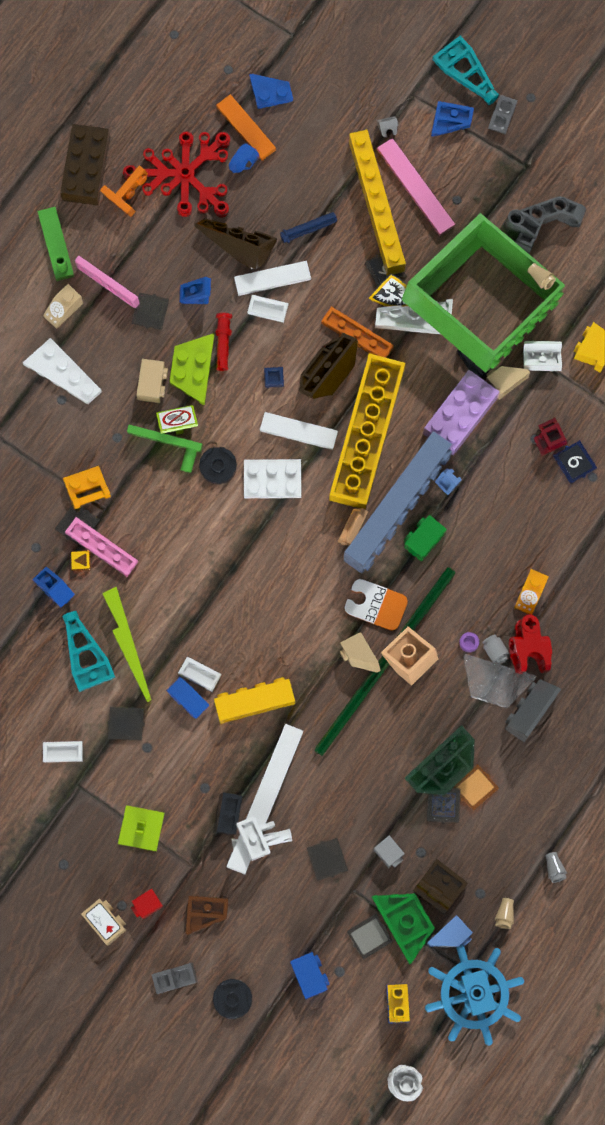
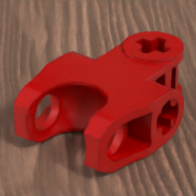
M531 614L526 615L515 624L516 637H510L509 639L510 658L517 674H523V672L527 671V657L535 659L541 673H547L551 670V640L549 636H541L540 623L537 617Z

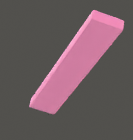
M392 138L377 147L379 154L438 235L441 236L454 228L455 223Z

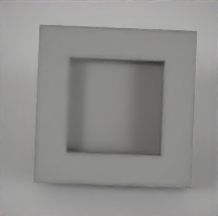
M396 117L376 120L383 137H387L386 131L388 129L392 130L393 135L397 134L398 121Z

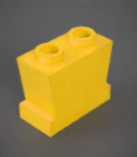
M593 322L591 327H586L582 335L585 337L583 342L577 343L573 351L576 353L574 359L595 366L594 370L601 373L605 365V330Z

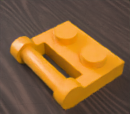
M99 466L63 478L74 509H78L81 505L101 498L107 499L111 497ZM98 487L101 488V491L81 498L76 497V495Z

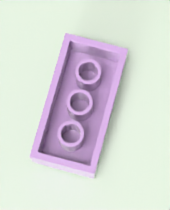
M468 370L424 427L423 435L429 438L434 431L452 444L451 455L454 456L496 401L500 391Z

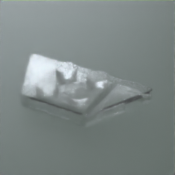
M467 654L463 658L470 697L508 708L536 679L535 675L525 672L517 674L515 669Z

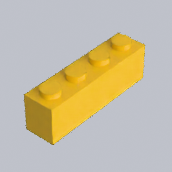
M282 677L273 680L274 683L266 685L263 682L254 685L255 688L247 690V687L237 689L236 693L230 695L228 692L218 694L217 698H214V703L220 724L294 705L295 698L290 680H285Z

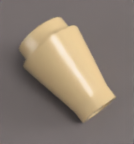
M535 263L528 268L527 272L541 289L548 290L554 284L556 278L553 273L539 267Z
M502 898L501 905L494 919L497 927L511 929V925L514 924V900Z

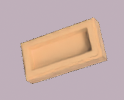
M365 509L352 510L338 540L340 544H351L357 536L368 511Z

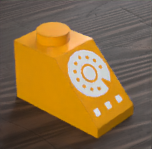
M531 569L514 608L532 615L549 576Z

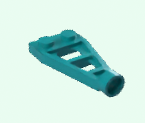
M461 35L433 56L432 60L445 74L482 97L488 105H491L498 99L499 94L494 90L474 50ZM462 58H467L472 67L466 73H461L454 68V65ZM474 73H478L483 80L478 86L468 80Z
M77 611L63 615L67 630L72 675L79 692L114 679L115 675L108 658L80 621ZM83 633L88 644L76 648L73 636ZM90 650L97 658V663L87 668H82L79 662V655L81 652Z

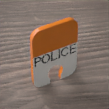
M363 579L356 580L351 591L363 593L366 600L363 604L358 605L352 600L347 599L345 612L352 617L384 629L396 630L400 625L407 606L406 596Z

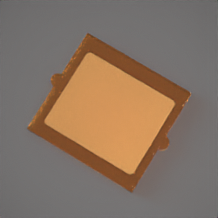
M478 764L452 786L461 796V800H464L473 811L499 789L491 780L490 775L486 774Z

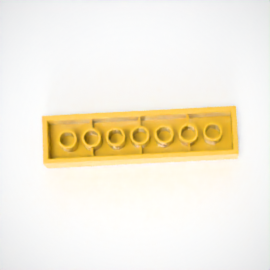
M369 353L330 491L329 501L366 510L406 363Z

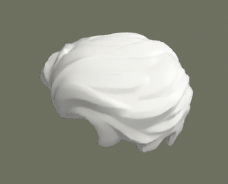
M398 1065L389 1073L387 1079L388 1088L396 1098L402 1101H413L423 1091L421 1085L422 1075L414 1067Z

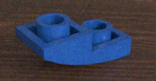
M181 677L166 690L194 719H197L209 706Z

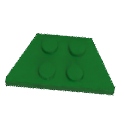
M415 893L372 896L371 898L408 964H411L435 929Z

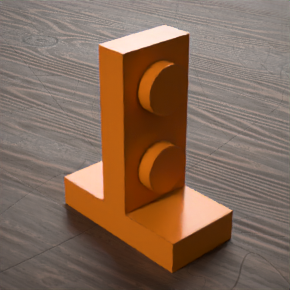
M139 165L116 194L105 185L100 191L127 215L132 217L136 211L126 203V200H130L135 194V189L145 183L148 173Z

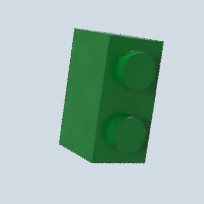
M430 515L426 519L423 517L416 525L418 527L414 533L410 532L404 539V548L421 562L447 531L443 525Z

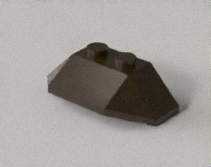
M342 333L338 338L323 345L300 375L299 392L312 399L333 395L355 366L358 340Z

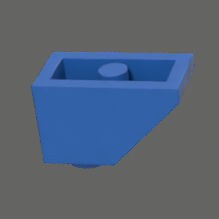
M45 567L32 579L59 607L67 604L75 595L67 584L48 567Z

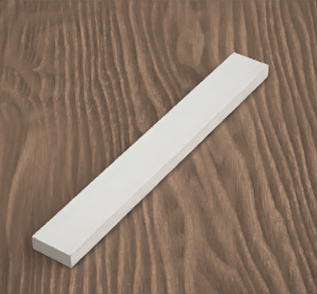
M285 724L246 819L255 816L259 826L266 824L302 737L303 730ZM239 835L227 868L245 874L251 858L241 835Z

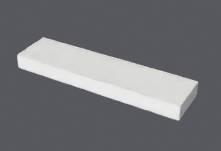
M307 261L235 276L234 280L238 296L309 281L311 276Z
M267 412L264 413L260 432L331 450L334 448L338 433L337 430Z

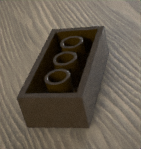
M72 124L60 191L62 201L99 206L100 189L103 184L110 143L109 129Z

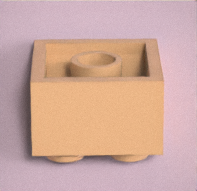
M407 627L381 652L397 674L410 685H413L438 660L436 649L410 627Z

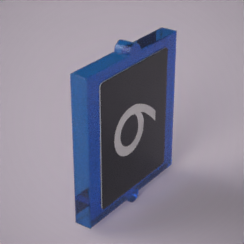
M580 440L569 447L565 446L564 450L553 455L570 484L580 478H585L587 474L597 469Z

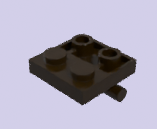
M436 859L413 889V892L445 915L468 882Z

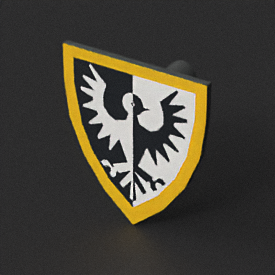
M390 274L386 276V279L368 298L387 307L408 306L401 300L407 285L398 277Z

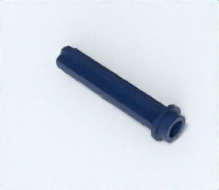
M331 212L291 229H283V232H280L283 243H290V240L337 222L336 214Z

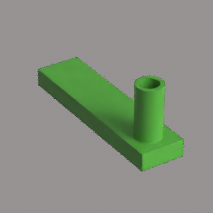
M56 207L37 211L56 281L74 277Z
M128 425V434L186 449L180 470L188 473L192 472L197 452L202 453V443Z

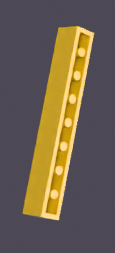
M368 130L350 133L349 145L386 275L405 272L406 262Z

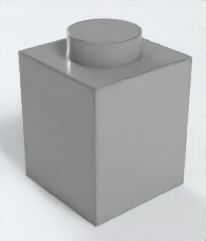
M390 835L374 848L376 854L388 868L392 865L395 868L403 861L401 857L404 856V852Z

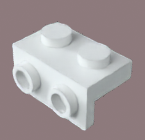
M525 341L523 348L524 369L531 371H561L562 342Z

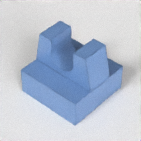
M448 468L435 481L447 495L452 493L462 480L460 477L456 478L453 475V469Z

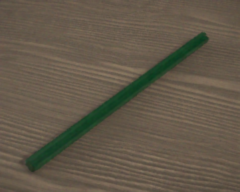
M446 568L397 636L407 627H410L413 631L416 629L454 577L455 571L452 568ZM383 656L378 661L380 671L370 672L315 747L314 751L317 754L324 755L389 666L388 661Z

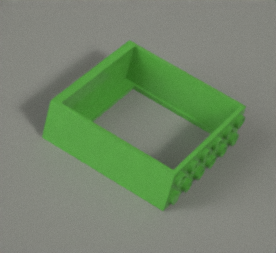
M480 213L408 282L401 300L486 373L490 368H496L502 356H508L514 344L516 346L520 344L526 332L528 334L532 332L537 321H543L549 309L551 311L555 309L559 304L558 300L564 294L562 290L565 284L556 278L554 284L548 290L541 289L527 271L533 263L545 270L547 269ZM481 247L544 299L494 351L430 297Z

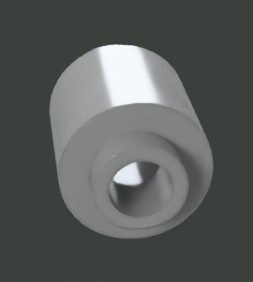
M496 634L491 635L482 642L484 644L483 648L493 663L501 664L508 659L509 651Z

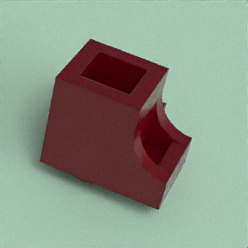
M556 418L538 425L541 433L534 437V441L542 456L568 444Z

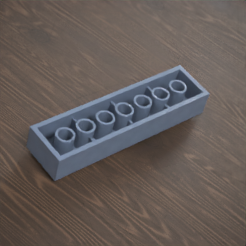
M434 431L431 433L344 552V562L360 573H363L365 569L369 571L374 564L376 554L380 556L385 549L386 540L390 541L397 532V525H402L405 522L408 510H413L416 507L419 495L423 496L426 493L431 482L430 480L434 481L440 473L441 465L445 466L450 460L452 444Z

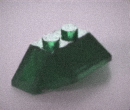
M461 725L404 779L417 793L447 794L474 768L475 739Z

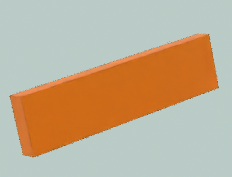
M231 94L216 105V108L244 141L257 150L261 161L276 151L273 143Z
M332 306L321 321V324L339 335L345 333L358 340L357 346L370 354L387 358L394 348L393 344Z

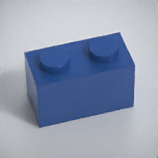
M313 952L290 961L305 1000L328 990L327 986L330 984L326 974L322 975L319 967L322 964L318 955L314 956Z

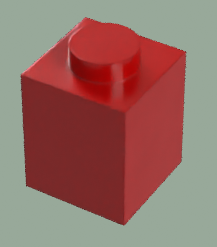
M150 889L132 901L134 906L131 909L136 917L141 916L142 919H145L161 909L163 905L153 889Z

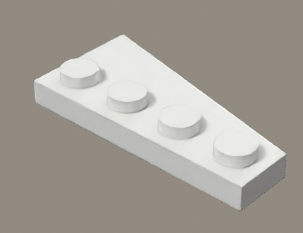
M448 299L446 302H437L452 315L453 299ZM398 305L377 308L375 328L440 334L409 306L402 307Z

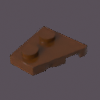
M189 895L186 934L189 935L192 932L226 920L229 898Z

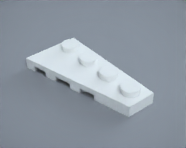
M51 338L23 362L24 366L36 371L37 374L67 390L68 393L86 404H89L102 392Z

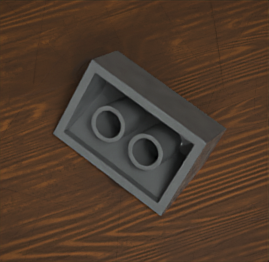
M541 679L537 684L533 682L527 690L530 693L526 699L522 697L517 704L518 711L516 714L511 713L505 721L508 724L505 730L525 742L561 689Z

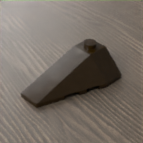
M204 218L195 223V227L238 262L250 269H257L265 264L277 242V238L263 232L255 231L253 234L245 232L243 227L228 228L226 223Z

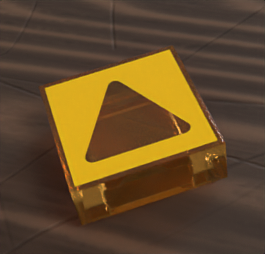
M90 550L71 551V571H91Z

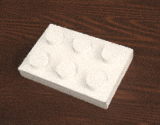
M301 459L244 460V498H301Z

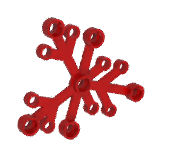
M188 131L182 132L179 135V143L182 146V164L173 156L172 150L164 149L162 151L163 160L168 161L175 169H168L154 155L152 149L147 148L144 150V159L150 161L157 168L145 169L148 173L146 177H156L152 182L143 185L142 190L146 196L152 195L154 190L168 177H175L169 183H164L161 186V193L164 196H169L172 190L181 183V202L177 205V211L180 216L188 217L192 213V205L189 202V183L200 192V199L197 205L199 213L205 214L208 212V200L214 206L216 216L223 218L228 215V204L225 201H219L214 196H226L227 186L219 184L217 187H205L194 177V170L205 160L227 161L228 152L224 148L230 145L228 133H218L216 141L209 147L210 135L207 132L200 133L201 154L189 164L190 147L194 143L192 133ZM188 136L189 139L184 140L183 137ZM203 136L208 137L207 140H202L201 138ZM220 137H226V140L222 141ZM152 153V156L147 157L146 154ZM165 153L171 154L169 157L164 156ZM220 154L226 155L224 158L219 157ZM127 165L124 167L123 177L125 180L131 176L127 171L133 170L134 172L136 170L135 166ZM184 170H187L189 172L186 175L182 174ZM150 187L151 190L147 192L145 188ZM165 187L170 189L168 192L163 191ZM220 188H224V189H225V191L222 192V193L219 192L218 190H219ZM183 205H187V206H188L187 209H182L181 207H182ZM205 205L206 209L202 210L200 206ZM222 205L225 208L223 210L218 209V207Z

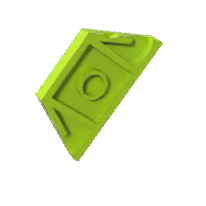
M214 334L177 345L174 348L170 384L182 390L189 397L191 396L199 401L201 405H205Z

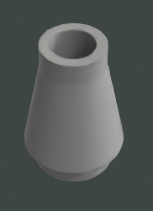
M557 852L546 854L548 879H551L552 883L565 880L567 878V871L560 861Z

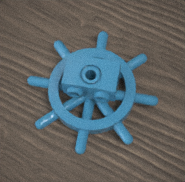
M461 944L459 947H456L461 963L454 966L447 974L434 967L429 968L428 973L443 982L440 991L441 1000L427 1004L425 1011L432 1012L444 1009L447 1016L455 1023L448 1036L449 1041L453 1042L456 1040L462 1027L481 1029L485 1044L490 1046L493 1040L488 1026L497 1022L502 1015L515 1022L521 1020V1016L508 1009L507 1005L509 1001V988L522 985L524 979L518 977L508 981L505 980L503 974L494 966L501 954L499 948H495L488 961L485 962L481 960H468L465 948ZM471 969H481V971L472 973ZM460 972H464V976L460 977L461 981L454 979ZM489 975L493 976L497 984L489 985ZM450 986L464 994L449 998ZM500 991V1001L497 1003L494 1001L492 993ZM464 1002L465 1005L459 1015L452 1005ZM495 1010L491 1016L485 1017V1012ZM471 1012L472 1016L477 1015L478 1021L468 1020L469 1013Z

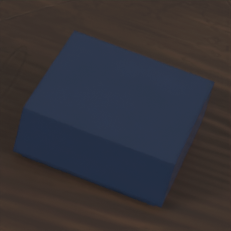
M283 367L264 368L265 388L284 387Z

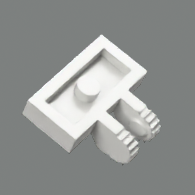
M253 816L236 824L252 861L270 854L267 843L280 838L279 833H272L266 837L263 836V831L270 830L275 826L274 821L259 826L256 817Z

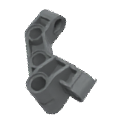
M555 197L521 210L514 209L510 211L500 230L530 254L541 225L559 220L571 227H580L586 207L565 197ZM555 205L560 206L562 210H558ZM532 214H536L539 218L533 217Z

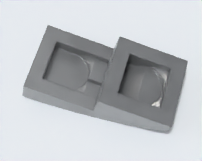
M500 95L488 129L506 134L517 100Z
M193 963L152 974L157 994L198 982Z

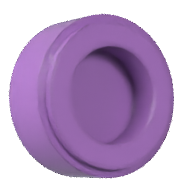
M472 632L464 633L459 641L461 649L465 652L475 651L479 645L478 636Z

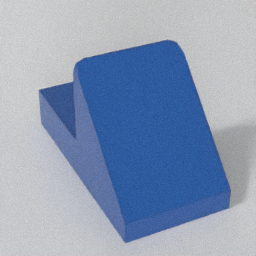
M203 277L180 285V303L208 304L211 278Z

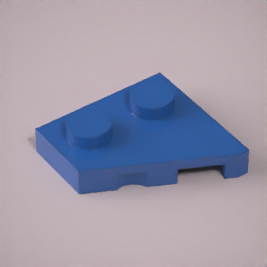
M249 74L258 109L293 101L288 81Z
M438 101L431 136L435 137L470 128L474 108Z

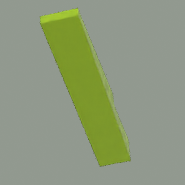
M114 587L102 593L119 627L112 631L146 701L149 702L151 701L150 693L117 587Z

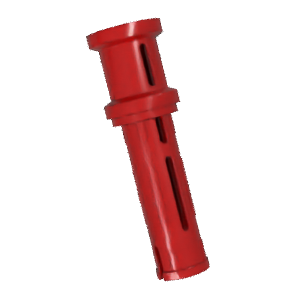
M217 313V329L215 330V334L218 336L216 370L227 371L229 336L232 334L230 329L232 314Z

